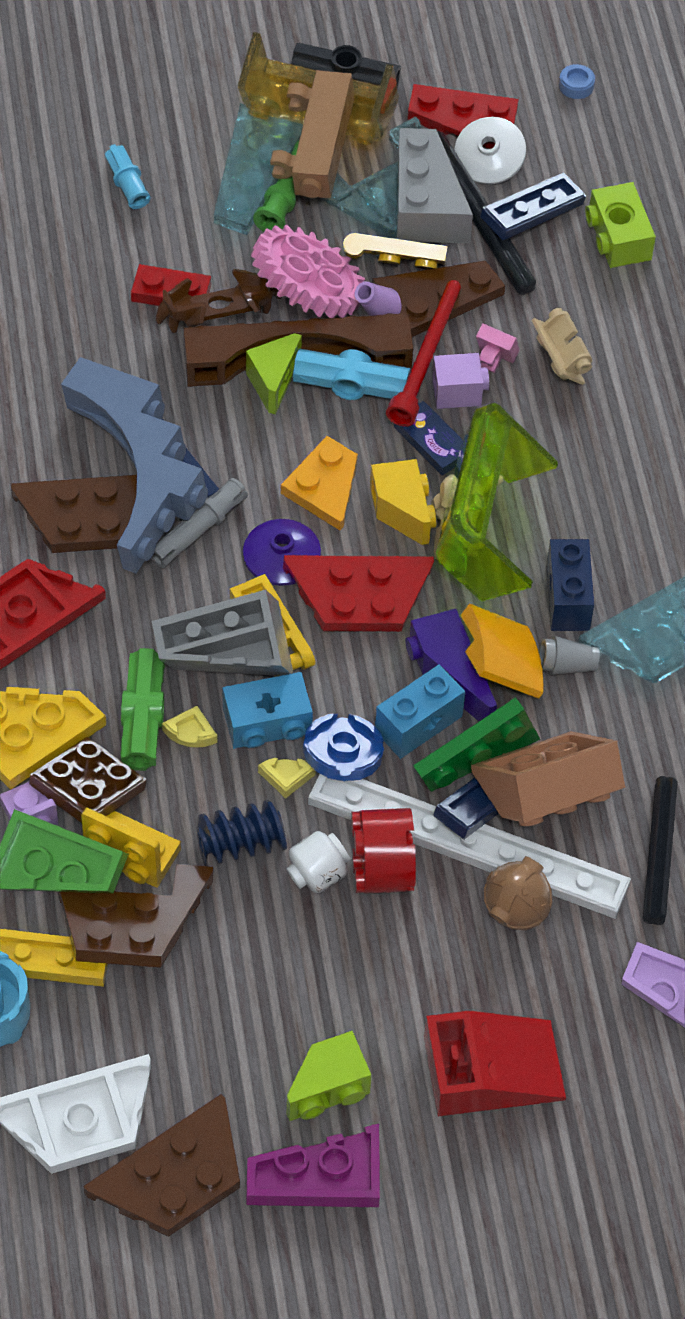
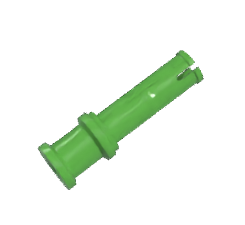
M299 140L296 142L291 155H296ZM292 176L287 179H278L275 185L267 188L264 194L265 202L262 207L255 211L253 216L255 225L264 232L267 228L272 230L275 225L280 229L284 228L286 224L285 217L287 213L294 209L296 204Z

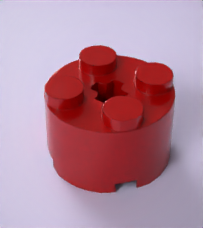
M411 808L372 809L351 812L352 836L354 837L355 847L352 848L353 873H355L356 893L414 891L416 884V853L412 833H409V831H414Z

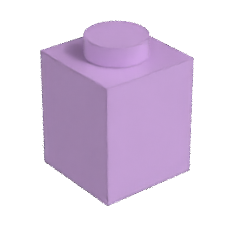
M479 353L434 356L432 383L436 409L481 406L483 391L489 390V373L487 368H481Z

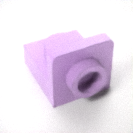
M29 782L0 794V803L9 820L15 809L56 826L58 825L57 806L53 799L48 800L46 796L29 785Z

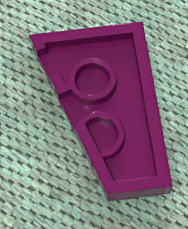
M379 1123L364 1127V1132L343 1137L342 1133L326 1137V1142L305 1148L295 1145L247 1158L246 1205L379 1207Z

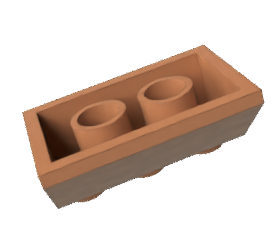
M572 731L471 765L473 775L500 816L518 821L520 826L539 824L544 821L543 816L552 813L566 814L577 810V804L586 801H605L611 797V792L625 788L617 740Z

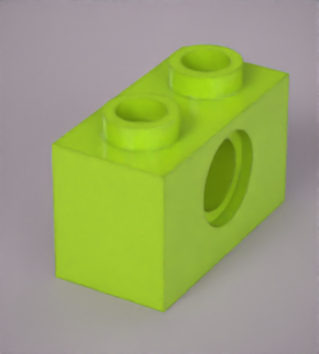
M634 182L593 189L591 191L590 205L585 207L586 221L589 227H594L597 249L600 255L605 254L609 267L614 268L652 260L656 236Z

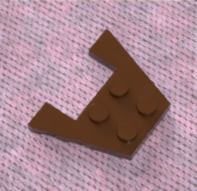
M176 864L172 895L114 891V893L57 892L59 901L63 906L65 923L76 961L161 968L181 936L184 923L189 915L195 913L203 892L212 885L214 867Z

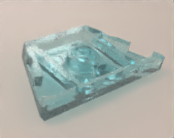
M685 576L581 634L578 643L599 648L600 652L610 656L611 663L623 669H631L638 676L654 684L685 667Z

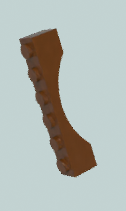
M387 313L384 315L347 316L328 319L312 318L308 320L272 321L251 324L236 323L220 326L201 325L183 328L187 387L223 385L228 383L238 374L246 371V350L294 333L302 335L301 349L333 355H340L341 352L349 349L358 350L367 354L373 362L410 368V372L413 363V342L408 313Z

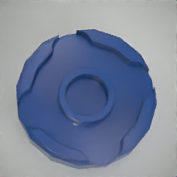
M338 713L327 714L314 720L306 729L302 749L305 760L316 772L327 778L340 781L361 780L372 775L381 765L384 752L382 734L371 722L359 716L348 714V718H337Z

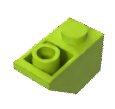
M353 1031L311 1045L287 1094L286 1114L289 1121L298 1118L304 1120L312 1119L322 1114L329 1107L341 1103L342 1105H352L361 1101L367 1094H370L371 1072Z

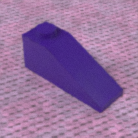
M457 609L411 620L410 637L405 638L406 649L411 661L417 660L422 674L424 675L440 664L465 690L463 709L477 721H481L496 711L497 704L487 680L478 675L465 652L471 645V642Z

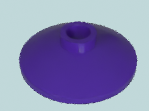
M274 519L258 525L248 534L243 546V558L248 570L255 577L265 574L272 585L278 586L296 584L290 573L286 574L283 569L284 555L321 556V546L315 533L304 524L290 519ZM278 544H286L287 546L281 547Z

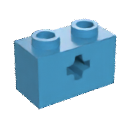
M439 664L376 706L375 727L381 732L384 742L401 759L463 716L465 690Z
M302 672L222 687L223 712L233 749L240 747L255 748L263 745L265 742L280 739L295 740L304 736L306 729L312 724L313 711Z

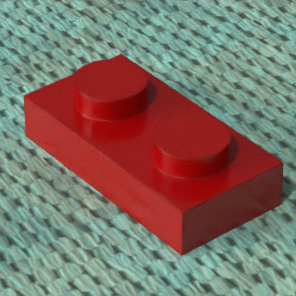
M139 264L131 290V302L159 306L163 300V290L170 291L187 278L192 281L188 295L206 294L211 289V276Z

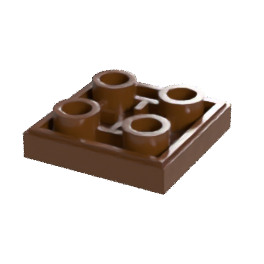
M86 737L31 773L29 785L48 799H53L56 805L82 823L81 814L85 808L108 816L143 792L147 779L89 737Z

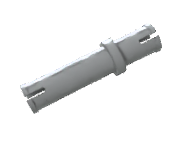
M231 478L209 498L207 497L204 505L195 510L189 521L182 520L157 542L154 551L155 555L151 557L152 561L159 567L165 568L215 524L219 526L225 520V515L248 497L247 491L240 493L245 489L243 484L237 479Z

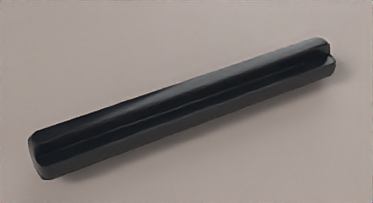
M658 777L654 789L643 920L647 924H664L667 913L678 782L674 777Z

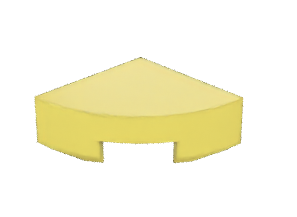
M198 706L162 723V731L178 744L187 747H206L218 743L217 734Z
M271 758L258 765V773L285 799L316 775V771L303 759H297L296 761Z

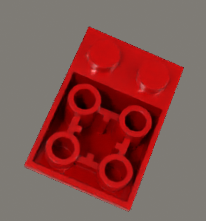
M461 1011L426 1016L424 1042L438 1117L566 1100L551 1020L477 1011Z

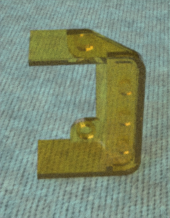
M253 32L237 85L242 102L249 109L248 113L256 118L269 119V116L304 124L307 109L301 112L289 110L291 98L287 97L290 83H301L308 88H312L316 70L268 59L261 34ZM386 64L380 86L353 80L354 101L346 135L352 136V139L358 143L371 145L373 141L381 140L396 110L399 93L394 66Z

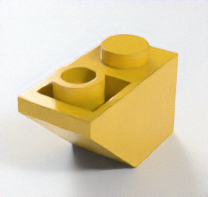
M417 459L371 465L370 491L376 518L421 545L429 544L431 528H436V513L434 505H427L426 497L429 496L428 478L426 473L420 474Z

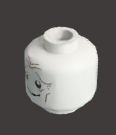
M316 831L291 847L289 859L292 865L286 868L299 889L307 885L311 891L321 893L347 875L346 863L351 859L333 833L327 836L321 831Z

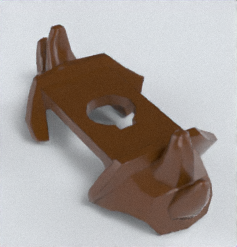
M232 270V274L239 283L235 288L196 296L188 295L192 281L187 278L177 284L172 290H163V300L157 309L156 323L160 325L167 318L168 327L172 333H176L180 321H184L189 328L203 324L207 320L250 311L259 314L261 313V308L263 313L268 314L271 309L273 295L277 299L282 297L277 296L279 291L277 288L266 286L267 278L259 277L258 273L246 270ZM217 300L230 302L227 307L221 309L209 306L211 302Z

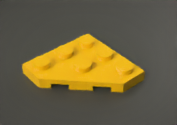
M6 687V692L0 691V780L10 790L28 779L31 773L84 738L90 737L106 726V715L80 691L64 690L63 695L40 694L39 689Z

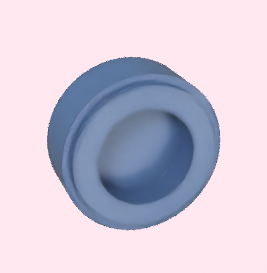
M569 65L560 73L559 89L569 98H586L594 90L595 75L590 68L584 65Z

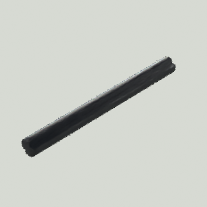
M437 131L472 211V220L516 291L521 295L533 292L536 279L510 238L502 240L480 217L483 207L489 204L445 134Z

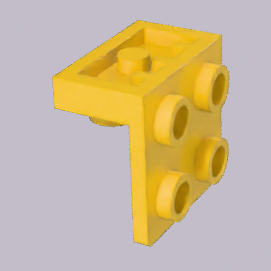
M85 808L81 814L84 837L128 853L129 855L122 872L135 883H147L158 888L181 851V841L116 811H113L108 816H104L89 808Z

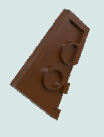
M486 260L372 278L373 284L392 288L399 294L401 300L400 314H409L412 337L428 330L445 287L450 280H457L461 285V290L448 321L505 294V284Z

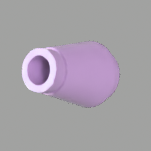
M367 281L360 283L356 287L355 298L369 316L387 313L400 314L401 300L399 294L394 289Z

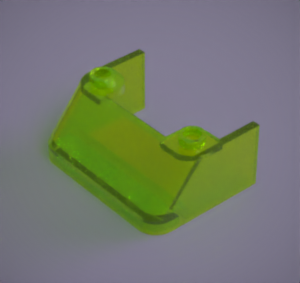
M496 403L481 406L473 414L460 448L436 550L439 563L481 602L531 588L533 583L526 574L485 538L499 476H503L507 483H511L558 467V461Z

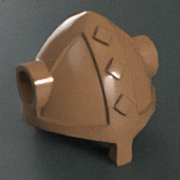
M525 856L522 861L508 862L491 871L484 887V902L489 911L488 914L499 924L513 930H528L539 926L548 917L553 904L552 889L545 874L542 872L544 867L530 857Z

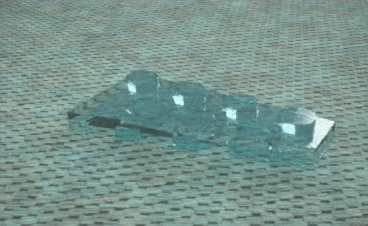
M240 103L215 206L214 224L245 235L249 233L254 224L253 216L255 211L262 207L265 202L264 194L267 188L275 185L278 181L277 178L272 177L274 165H270L272 153L274 150H283L291 154L296 142L300 140L303 124Z

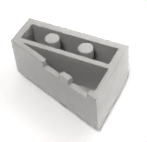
M400 128L397 239L414 242L470 243L473 214L437 130Z
M267 590L152 621L159 659L173 670L275 676L293 673L279 601Z

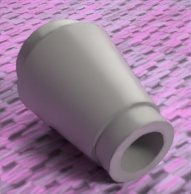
M555 635L551 639L544 638L540 645L539 655L542 670L548 671L549 675L597 671L600 651L597 647H591Z

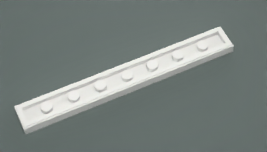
M319 774L308 797V805L351 820V812L360 810L411 808L414 831H409V833H412L413 844L488 872L494 871L497 867L508 862L522 861L525 856L530 857L544 867L542 872L550 884L553 896L614 919L617 917L630 885L631 878L486 824L464 840L433 816L436 806L364 779L340 781Z

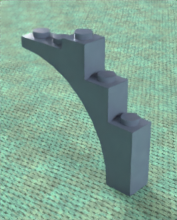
M80 357L61 383L67 409L91 419L109 432L127 452L137 471L135 504L130 521L117 544L122 568L137 573L144 561L151 559L157 542L164 532H168L171 529L175 517L189 521L195 510L204 505L208 489L205 485L202 469L182 462L186 453V445L183 441L181 427L161 420L165 404L162 401L159 384Z

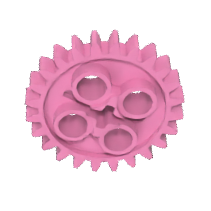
M276 225L272 230L267 228L259 236L251 254V257L255 259L252 265L260 269L257 274L259 277L268 279L267 287L279 290L277 292L278 297L287 296L290 298L289 304L291 306L298 303L302 306L305 313L308 312L309 308L313 309L318 317H321L323 312H325L329 318H334L336 314L343 318L347 314L352 315L357 310L360 303L355 298V289L360 283L364 282L365 278L357 275L360 270L359 267L349 265L350 257L339 254L341 250L339 247H329L326 238L322 241L317 240L314 232H311L309 236L305 235L300 227L293 232L288 225H285L283 229Z

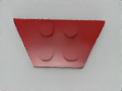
M284 555L283 559L285 573H290L298 584V593L305 604L313 609L314 618L323 631L402 632L409 618L410 611L415 605L434 565V556Z
M26 559L0 577V669L105 600V589L97 584L91 588L75 582L73 575L60 570H50L44 564L31 559Z

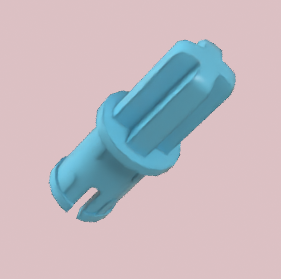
M115 144L109 146L110 149L105 152V158L114 173L113 181L115 185L122 189L130 208H143L150 202L151 197L140 179V169L138 166L133 165L124 146H116Z

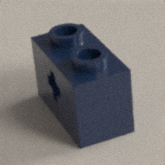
M550 539L546 568L551 631H590L594 610L589 539Z

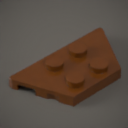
M137 475L11 483L12 498L15 502L19 501L27 513V519L34 529L42 534V539L51 553L118 549L117 544L130 521L135 504Z
M220 1094L84 1185V1194L93 1201L99 1199L118 1208L120 1214L134 1221H144L148 1224L149 1228L169 1237L240 1188V1178L225 1097Z

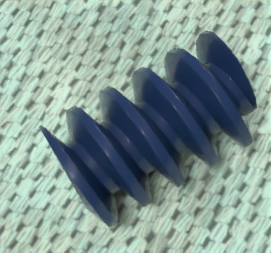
M270 800L263 802L261 814L256 805L251 803L246 807L245 817L238 807L231 808L229 820L221 810L215 811L213 824L205 813L198 816L197 839L205 866L207 865L208 854L211 853L218 864L223 863L225 850L230 852L234 860H239L240 847H245L250 857H254L256 845L261 843L266 853L269 854L272 850L273 840H277L283 850L287 849L286 835L280 812L276 810Z

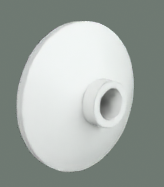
M484 117L471 122L459 134L454 148L473 181L483 185H495L509 180L520 170L526 157V144L521 131L512 122L499 117ZM487 142L495 143L492 149L483 148V145Z

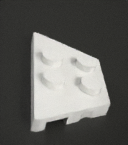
M147 1054L0 1097V1124L51 1174L136 1149L151 1070L150 1056Z

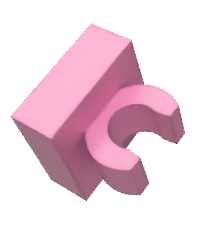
M482 324L476 335L479 348L482 350L479 356L482 368H487L488 371L494 373L501 359L514 363L520 351L516 337L486 324Z

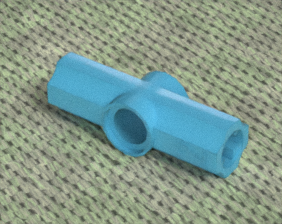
M299 349L295 358L293 382L332 388V391L337 396L346 400H357L363 397L364 394L391 399L403 391L410 374V368L373 362L367 354L358 350L349 349L341 352L340 355Z

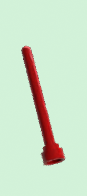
M450 280L447 283L404 389L396 396H393L389 402L386 416L396 425L408 427L413 425L419 412L418 399L416 397L461 290V285L457 280Z

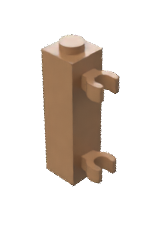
M316 70L312 88H308L301 83H290L287 97L291 98L289 110L301 112L307 109L296 155H291L283 150H274L270 165H274L272 177L277 179L293 177L295 195L309 198H331L354 101L353 79L351 73Z

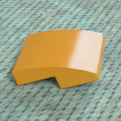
M469 603L460 616L474 638V641L465 652L478 675L539 699L543 694V670L539 651L529 627Z

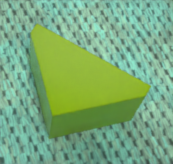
M294 333L246 350V375L268 413L276 415L293 378L296 354L302 347V335Z

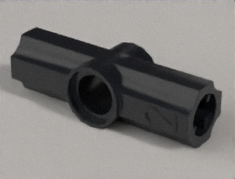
M296 43L291 61L292 73L314 78L316 70L351 73L354 91L362 88L392 96L397 91L401 75L400 65L362 57L360 50L351 45H342L330 50L304 43Z

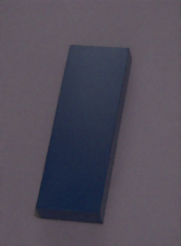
M563 172L483 207L480 217L502 240H505L583 205L587 195Z

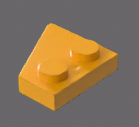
M326 436L281 484V494L336 529L341 530L344 527L345 513L351 495L358 454Z

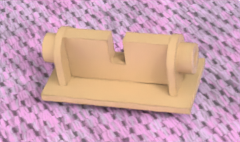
M556 308L549 313L550 318L545 322L533 318L531 321L538 332L537 340L548 351L553 361L551 363L553 371L563 380L569 379L581 385L585 384L581 374L591 370L592 357L580 337L576 336L570 343L568 342L578 333L569 313L561 308Z

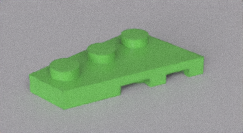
M14 809L0 844V890L114 893L129 854Z

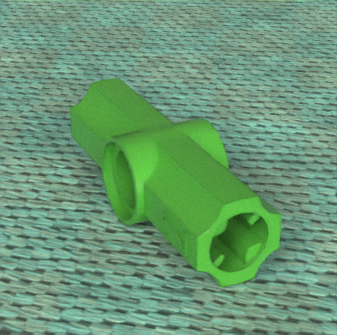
M140 648L138 651L130 653L127 690H123L121 705V726H123L120 751L121 761L131 769L146 771L149 767L156 766L159 728H162L164 718V692H162V684L164 682L165 663L159 659L158 653L154 649Z

